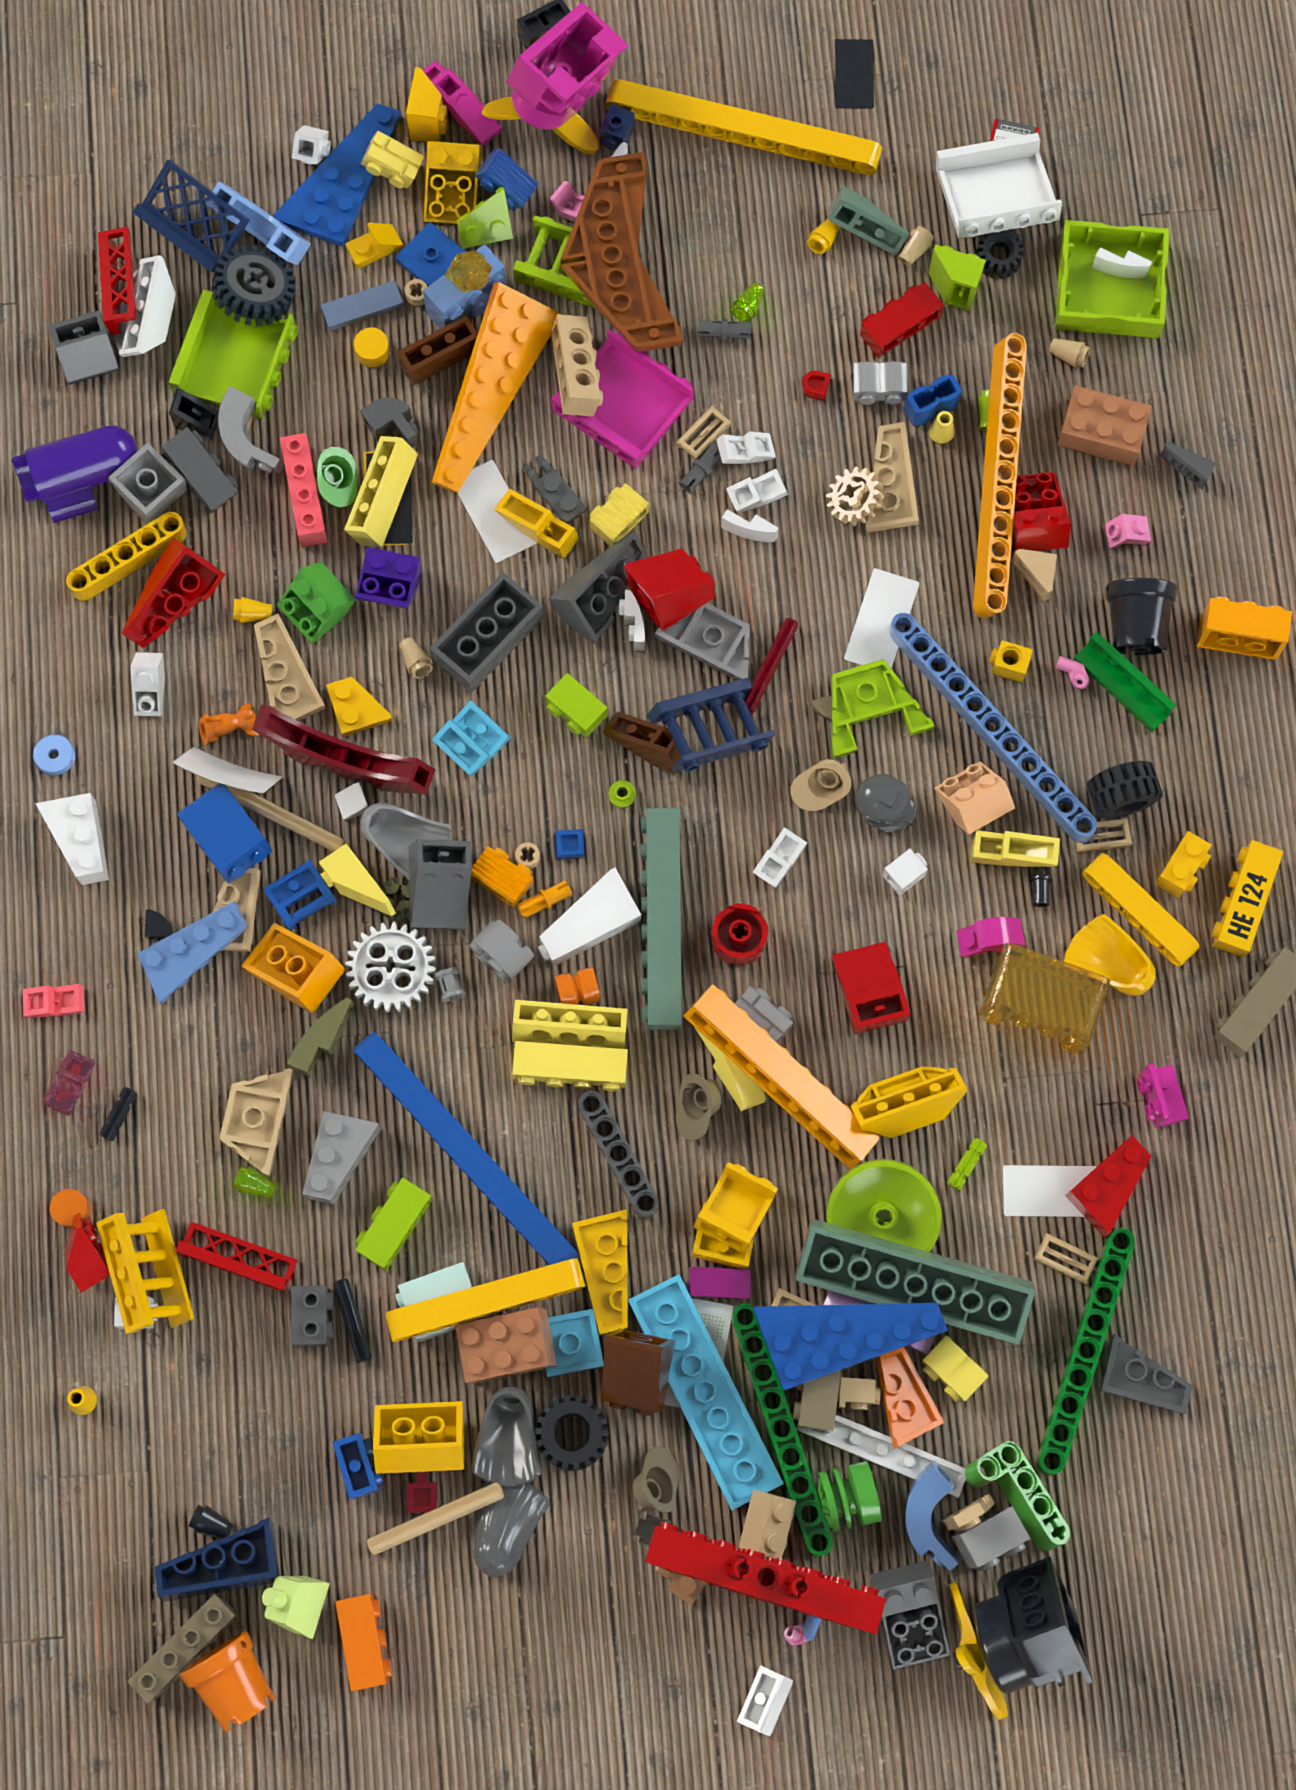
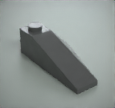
M635 531L628 533L565 581L549 598L561 620L591 642H595L609 628L615 618L613 613L620 599L625 598L623 592L628 584L624 565L644 559L647 553Z

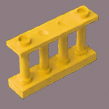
M160 1209L141 1218L142 1223L127 1224L124 1212L115 1213L96 1222L126 1334L135 1333L153 1325L154 1318L168 1317L170 1328L195 1319L165 1209ZM145 1234L149 1250L135 1252L131 1235ZM153 1262L157 1278L142 1279L138 1263ZM160 1289L164 1306L150 1307L146 1291Z

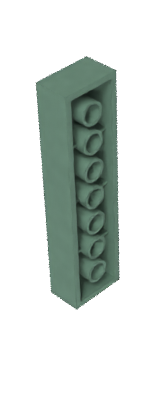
M812 1218L796 1270V1281L875 1304L938 1303L945 1324L1017 1345L1020 1344L1036 1292L1034 1283L1028 1280Z

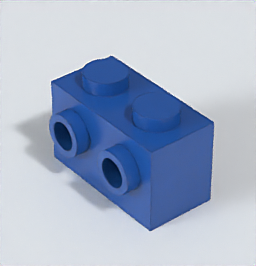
M357 1433L332 1442L349 1499L355 1500L381 1491L379 1484L383 1483L381 1473L376 1474L375 1467H373L370 1456L373 1455V1445L370 1438L365 1439L362 1433Z

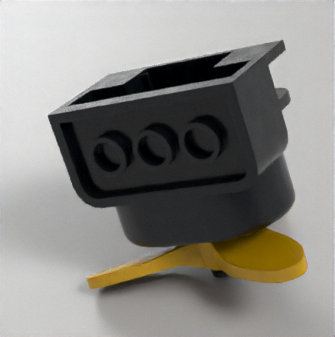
M1051 1556L1004 1574L997 1582L999 1595L975 1604L974 1617L977 1634L966 1612L957 1583L948 1584L961 1635L960 1646L954 1652L956 1663L960 1670L964 1669L968 1674L972 1675L979 1692L998 1720L1008 1717L1003 1693L1009 1694L1033 1684L1039 1687L1052 1681H1056L1060 1688L1066 1685L1064 1677L1079 1671L1082 1672L1087 1684L1093 1682L1077 1611Z

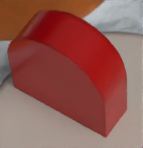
M821 371L808 372L802 380L804 394L809 398L825 401L831 374Z

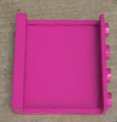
M609 329L607 331V340L596 352L595 367L599 369L600 373L598 386L599 390L603 392V401L601 406L597 407L594 417L563 414L560 392L558 391L551 398L552 410L636 469L693 400V388L688 380L683 377L678 378L672 374L671 370L664 363L655 362L646 351L638 352L633 350L619 333L616 334Z

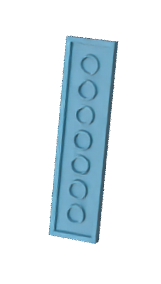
M680 1274L628 1299L644 1334L675 1340L668 1383L731 1511L750 1502L753 1489L768 1493L783 1485L784 1483Z

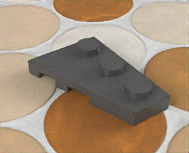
M1114 1334L1100 1391L1183 1415L1186 1414L1193 1385L1164 1366L1159 1365L1147 1357L1146 1354L1124 1342L1122 1338Z

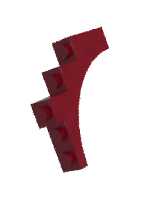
M261 705L252 727L253 731L284 749L283 753L302 765L324 766L341 778L362 779L381 791L426 795L435 773L434 768L418 758L384 753L341 740L309 727L270 705Z

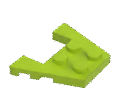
M884 659L832 674L833 759L857 752L858 749L850 725L900 710L910 736L934 728L933 721L920 709L921 706L915 699H912L905 690L904 684Z

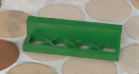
M1097 631L1090 637L1088 644L1074 656L1073 661L1082 663L1087 674L1151 733L1171 715L1176 707V704Z

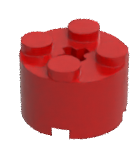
M737 903L730 905L716 916L713 922L711 941L715 954L723 961L733 965H746L755 962L763 953L768 938V925L755 907ZM738 930L743 931L742 939L736 938Z

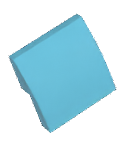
M470 700L453 720H448L432 738V741L469 776H473L512 737L477 704Z

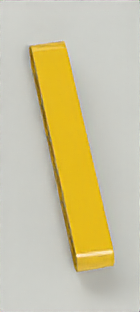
M575 1258L394 1309L385 1313L392 1342H398L574 1292L586 1287L579 1261Z

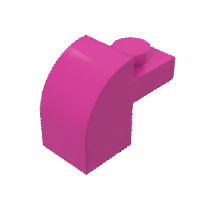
M988 918L975 921L974 925L956 930L961 957L965 958L988 951L1003 953L1026 946L1021 919Z

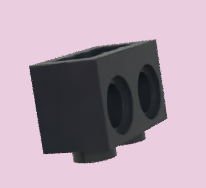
M553 0L517 19L518 38L526 50L571 12L564 0Z

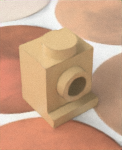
M841 1377L837 1409H844L845 1404H850V1409L867 1410L868 1405H879L880 1387H875L876 1380Z

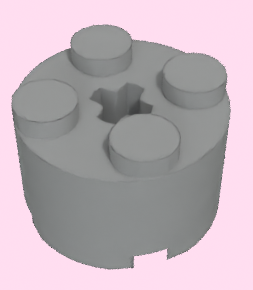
M496 918L469 944V947L477 954L476 958L485 967L491 966L495 970V975L505 984L511 981L535 957L527 945L523 948L521 947L523 944L519 940L520 937L504 922Z

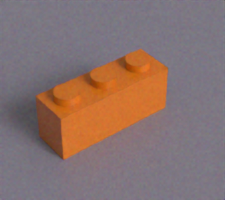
M366 1594L335 1601L351 1692L389 1684L388 1677L393 1675L390 1659H384L382 1647L387 1646L384 1628L379 1629L377 1617L382 1616L379 1599H374L373 1594Z

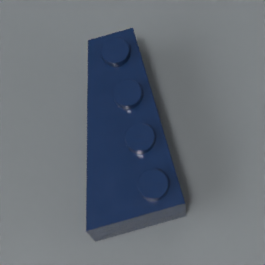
M268 1517L259 1521L258 1524L238 1530L228 1537L218 1541L215 1540L198 1550L190 1551L155 1566L157 1597L166 1602L274 1583L275 1579L280 1576L274 1523Z

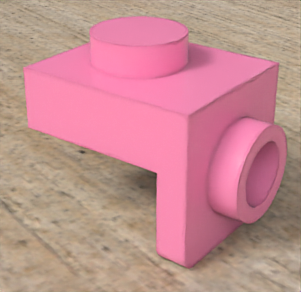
M564 181L550 197V200L560 217L575 222L584 195L576 193L570 182Z
M1121 514L1105 525L1110 548H1117L1123 543L1146 545L1151 542L1147 516Z

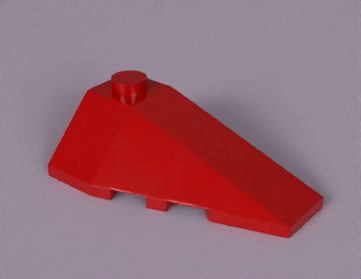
M173 538L154 567L121 634L142 648H145L167 631L170 624L181 616L185 617L190 613V609L201 600L204 602L208 599L226 574L176 538Z

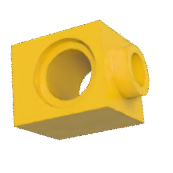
M1002 640L999 649L993 648L989 660V663L993 664L991 674L1022 683L1033 649ZM1011 657L1015 660L1016 664L1008 665L1003 661V658Z

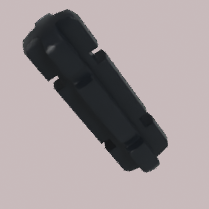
M128 1087L122 1088L119 1094V1101L116 1100L106 1119L107 1124H104L100 1130V1136L109 1141H113L118 1134L117 1128H121L131 1109L130 1103L133 1104L137 1097V1093Z

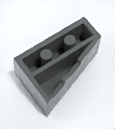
M186 427L161 446L160 455L170 461L175 470L185 479L190 487V491L206 510L212 514L236 496L238 491L235 488L238 485L229 473L224 475L218 466L221 463L213 452L207 453L203 448L202 444L204 441L195 430L191 432Z

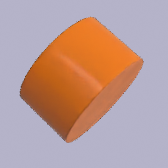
M61 1190L51 1200L50 1214L58 1224L65 1228L71 1229L74 1215L80 1213L83 1219L90 1217V1202L77 1190Z

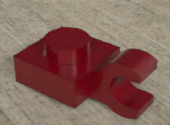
M428 1471L415 1472L416 1482L407 1483V1513L430 1512L437 1508V1482H428Z

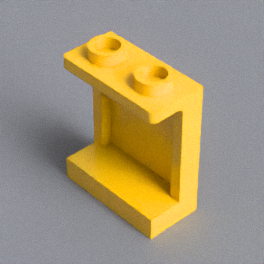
M728 1162L708 1201L700 1211L693 1228L745 1254L778 1188L773 1186L772 1182L768 1179L758 1178L749 1173L743 1166L733 1165Z

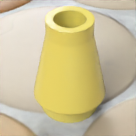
M947 411L940 412L929 426V436L936 443H947L954 437L953 416Z

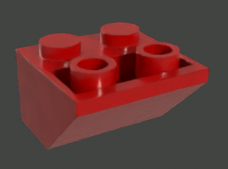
M77 1213L73 1218L64 1258L66 1270L82 1293L109 1277L110 1272L102 1242L98 1243L97 1241L98 1237L95 1234L97 1231L89 1218L83 1219L81 1214Z

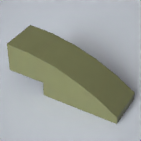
M345 998L334 1005L305 1032L286 1063L290 1069L310 1077L321 1052L330 1056L333 1055L354 1008L352 999Z

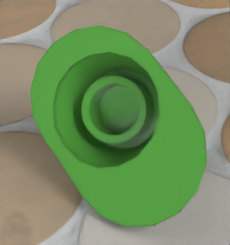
M329 447L325 449L318 458L315 470V479L319 492L330 505L347 507L354 502L357 496L356 462L353 456L343 448Z

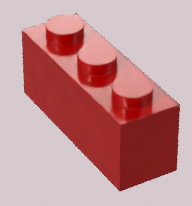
M926 282L919 286L913 285L898 300L892 299L878 313H871L866 316L861 324L860 336L874 354L880 358L940 318L944 304Z

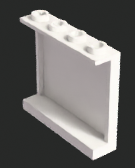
M1038 133L937 151L936 172L958 239L1060 220L1062 201L1055 199L1039 153L1040 138Z

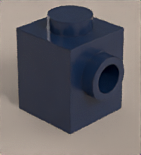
M611 104L599 130L600 143L611 150H616L623 142L628 143L635 127V113Z

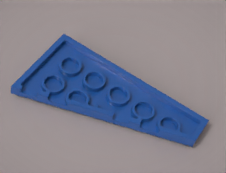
M377 103L278 209L273 217L292 230L345 247V243L350 236L375 179V175L370 174L366 167L361 164L363 157L377 131L393 138L402 117L401 111Z
M938 1303L753 1307L783 1391L948 1331Z

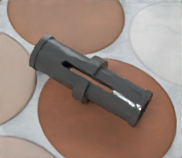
M722 319V321L699 320L698 337H722V340H727V338L751 339V322L728 321V319Z
M712 443L701 458L696 459L692 463L691 470L680 480V487L682 488L685 485L686 487L683 490L687 493L692 494L704 477L707 478L712 473L711 469L721 458L720 452L717 451L719 449L717 444Z

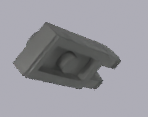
M539 454L535 457L536 463L546 475L539 479L534 469L528 464L524 465L522 470L533 483V488L557 517L566 524H570L585 513L587 507L559 473L552 469L548 461Z

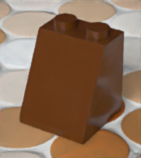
M621 1328L606 1335L601 1401L609 1402V1407L615 1409H626V1406L637 1408V1413L647 1416H653L654 1413L661 1411L664 1407L675 1340Z

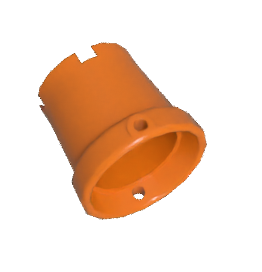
M247 1631L241 1632L215 1647L180 1673V1678L188 1688L195 1689L224 1732L231 1730L228 1722L232 1721L233 1724L236 1722L239 1726L267 1707L264 1701L266 1697L272 1702L276 1699L252 1651L253 1642Z

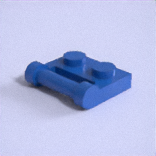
M311 860L263 888L289 931L297 928L296 924L325 906H332L337 903ZM318 889L320 890L322 896L289 915L286 909Z

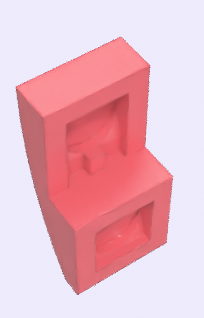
M83 985L41 986L23 989V1017H50L85 1013Z

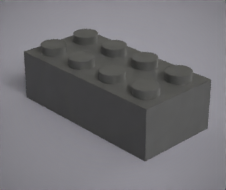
M502 572L429 648L431 659L472 693L544 618L543 605Z

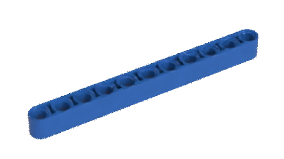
M375 1031L353 1049L359 1059L548 1265L579 1257V1254Z

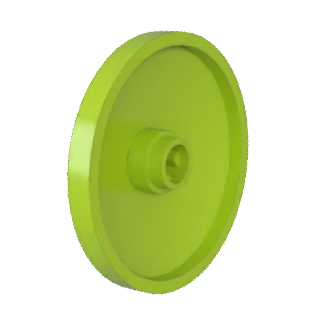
M878 1159L859 1164L840 1178L829 1197L826 1219L827 1223L930 1252L938 1239L941 1228V1207L933 1186L917 1169L900 1161Z

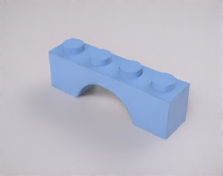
M218 181L213 192L250 219L245 230L263 242L266 247L277 255L298 266L311 243L235 189ZM215 201L206 202L209 207L218 212ZM233 215L225 217L237 225L240 222V220Z

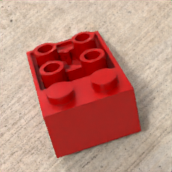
M1055 472L1017 475L1012 542L1015 551L1018 549L1044 551L1069 548L1071 522Z
M886 942L832 955L854 1035L909 1020L911 1013L905 992Z

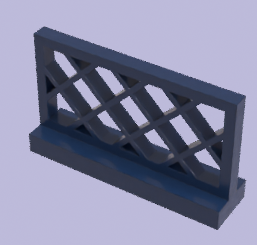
M168 159L143 203H137L132 212L213 273L219 258L222 259V255L225 252L230 253V249L234 248L250 221L249 218L172 160ZM172 169L178 175L179 185L169 187L167 176ZM195 186L199 199L188 202L186 187ZM180 189L182 203L172 205L170 191ZM164 192L166 207L157 208L152 202L157 194ZM215 201L219 214L208 217L206 202ZM200 204L202 218L192 220L189 206ZM183 207L186 222L177 223L174 219L173 209ZM233 215L240 222L235 230L228 231L225 217ZM220 219L222 233L211 235L209 221ZM203 222L206 237L197 238L194 236L193 224ZM223 237L225 247L219 255L214 251L212 239Z

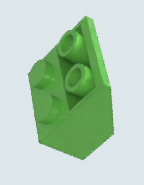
M322 562L300 569L277 606L310 643H314L344 619L356 599Z

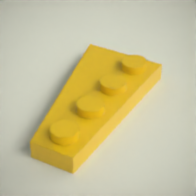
M627 1209L572 1223L600 1336L612 1333L620 1328L628 1329Z

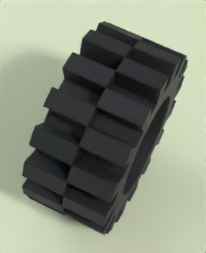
M1009 229L1008 233L1004 231L987 233L979 239L976 255L980 259L986 260L983 273L987 275L988 272H991L990 278L995 279L996 274H999V279H1004L1005 274L1010 277L1013 271L1016 273L1019 266H1021L1025 250L1023 248L1024 242L1023 240L1019 241L1020 235L1018 233L1014 236L1012 235V229ZM994 246H1002L1009 251L1010 256L1005 260H999L991 256L990 250Z

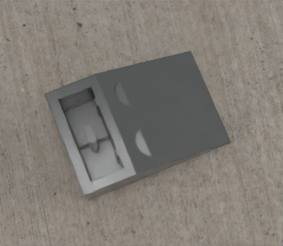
M416 839L408 846L410 928L465 929L472 870L471 841Z
M927 1560L870 1574L872 1587L879 1590L878 1596L886 1598L880 1621L893 1670L950 1656L935 1578Z

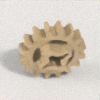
M854 467L853 473L845 469V476L837 475V484L829 485L833 492L826 495L831 500L827 507L832 510L831 514L843 524H847L849 521L853 526H856L858 519L866 523V516L874 517L873 509L881 508L878 500L884 498V495L880 492L884 486L879 482V478L867 468L860 470L858 467Z

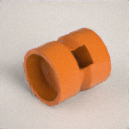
M593 967L577 970L576 977H573L570 973L554 976L560 1003L578 1005L579 1001H582L585 1005H591L601 1002Z

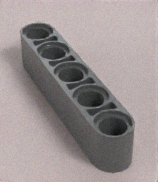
M595 1091L585 1092L579 1099V1111L634 1213L642 1219L652 1218L658 1211L659 1201L656 1193L603 1097ZM588 1100H595L600 1106L596 1111L588 1112L584 1109V1104ZM602 1124H608L613 1128V1132L607 1137H602L597 1133L598 1127ZM619 1148L623 1149L627 1156L623 1161L619 1162L611 1158V1152ZM627 1174H637L640 1177L639 1184L628 1186L624 1182ZM642 1198H649L653 1201L654 1206L650 1211H642L637 1204Z

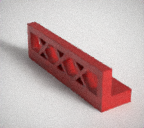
M128 226L97 232L103 322L111 335L122 334V322L136 320L131 236ZM123 237V242L116 249L113 239ZM120 257L125 260V264L118 271L117 259ZM121 279L126 282L127 286L119 294V281ZM121 302L128 305V312H120Z
M192 1221L184 1240H179L175 1250L182 1256L284 1293L288 1289L298 1263L297 1259ZM195 1230L206 1233L210 1244L202 1248L190 1244ZM211 1235L220 1239L214 1242ZM228 1241L233 1243L237 1253L230 1257L219 1255L216 1246ZM238 1245L247 1249L240 1251ZM251 1251L259 1252L263 1263L252 1267L245 1263L242 1255ZM264 1255L273 1257V1259L267 1261ZM279 1260L289 1263L284 1278L272 1274L269 1265Z

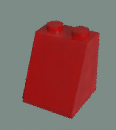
M682 548L624 565L631 592L636 598L637 603L662 632L716 598L713 589L715 582L712 576L707 571L703 572L697 559L693 555L689 556Z

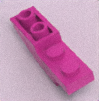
M436 60L423 70L441 93L443 105L447 106L451 118L482 146L502 132L501 126L495 119L482 115L483 103L449 68L445 70Z

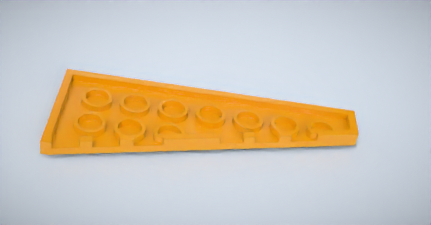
M500 282L494 283L431 483L451 492H459L551 336V330L557 314L562 315L561 313Z

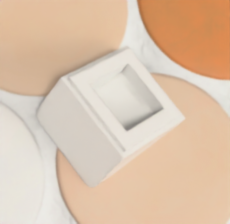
M359 782L335 794L344 821L364 814V811L368 808Z

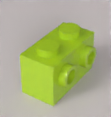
M568 673L545 695L548 712L555 718L561 717L565 720L568 729L577 736L581 734L587 739L608 716V707Z

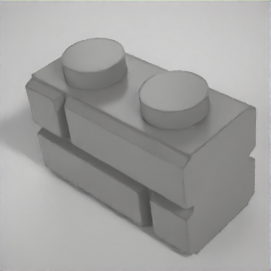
M750 986L740 999L737 1000L735 1005L746 1011L751 1020L759 1027L764 1028L776 1043H779L793 1026V1021L790 1020L792 1015L784 1007L779 1006L776 1008L769 1002L771 997L761 988L755 990Z

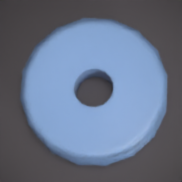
M48 735L37 742L33 751V758L35 764L43 773L57 776L67 772L72 767L75 761V751L67 738L61 735ZM53 751L59 752L58 757L55 759L50 758V754Z

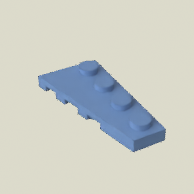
M233 901L137 953L160 1003L166 1002L178 987L181 988L197 970L205 967L216 953L224 950L248 928L236 902Z

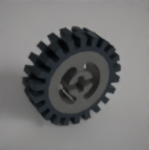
M242 245L239 252L236 247L230 249L229 254L225 252L222 255V259L219 258L215 267L211 291H213L212 296L214 300H218L217 306L219 309L225 307L224 314L228 317L234 312L235 321L239 322L240 318L244 317L246 318L245 325H250L253 319L256 322V326H262L263 320H265L267 325H270L274 319L278 322L282 319V315L285 316L288 313L296 290V278L292 276L293 270L291 266L286 268L287 261L285 259H281L278 262L279 255L273 252L271 257L268 256L269 249L263 247L262 253L257 252V245H251L250 251L247 250L246 245Z

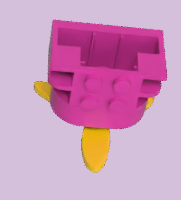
M581 2L518 57L506 80V83L513 89L512 97H505L487 103L482 110V115L497 120L523 119L536 128L552 129L555 134L584 154H595L599 149L598 138L577 112L586 104L589 97L592 98L598 93L602 87L600 84L610 73L616 57L628 47V44L590 8Z

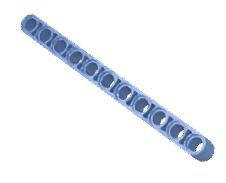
M908 613L895 615L891 622L890 636L897 646L1075 842H1089L1097 828L1095 817L915 618ZM906 625L910 630L902 633L896 627ZM922 644L926 646L927 650L925 652H918L914 649V646ZM934 664H941L944 666L945 670L942 672H936L932 669L931 666ZM957 683L962 686L963 690L955 692L949 686ZM976 703L980 706L981 710L973 712L968 709L967 705ZM994 723L998 726L999 730L991 732L986 729L985 725ZM1012 743L1016 746L1017 750L1009 752L1004 749L1003 745ZM1031 763L1035 770L1026 772L1021 765ZM1048 783L1053 787V791L1044 792L1039 785ZM1066 803L1071 807L1072 811L1068 813L1059 810L1058 805ZM1084 823L1088 825L1090 832L1081 833L1076 828V825Z

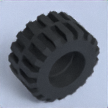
M1132 761L1113 766L1096 774L1086 784L1096 816L1100 818H1117L1130 815L1154 805L1163 797L1154 765L1149 761Z
M569 1395L561 1399H555L549 1406L543 1409L541 1416L537 1420V1427L535 1428L537 1446L544 1458L558 1469L568 1471L587 1469V1467L594 1465L602 1457L608 1444V1424L603 1412L594 1402L589 1399L586 1400L581 1396L570 1397ZM569 1416L583 1419L590 1431L586 1445L576 1451H568L561 1448L555 1439L557 1424Z

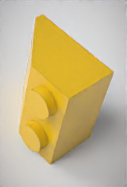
M415 67L406 111L410 140L441 142L442 134L446 135L448 130V119H446L447 106L443 105L441 93L423 70Z

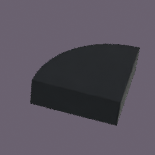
M146 910L144 934L146 939H165L173 934L169 922L163 915L153 910Z

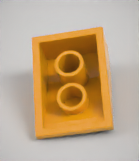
M273 923L241 966L248 973L292 1003L312 1014L346 970L332 953L276 923Z

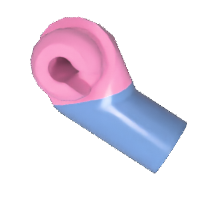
M807 1615L804 1623L788 1626L784 1631V1638L791 1645H800L812 1641L822 1619Z

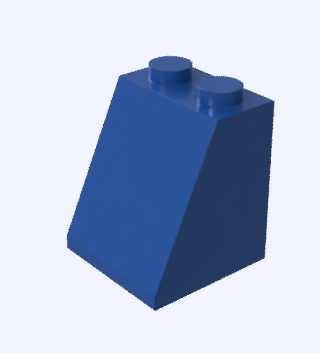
M217 784L177 813L193 840L228 884L234 879L240 878L245 871L256 863L262 862L267 855L273 852L265 837L225 784Z

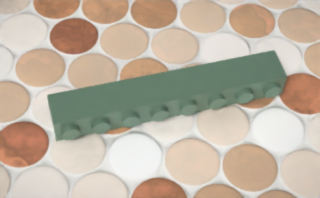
M646 808V817H641V834H646V844H641V860H647V870H641V887H647V897H641V914H647V924H642V941H647V951H642V968H647V978H642V995H647V1005L642 1006V1022H648V1030H681L680 808Z

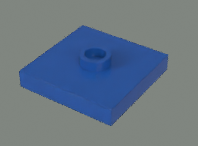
M429 222L395 256V261L413 277L424 281L428 287L466 259L468 253Z

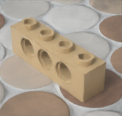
M557 314L551 330L563 414L594 417L597 407L602 404L603 392L599 390L598 386L600 373L599 369L595 367L596 349L592 348L593 329L589 328L588 317Z

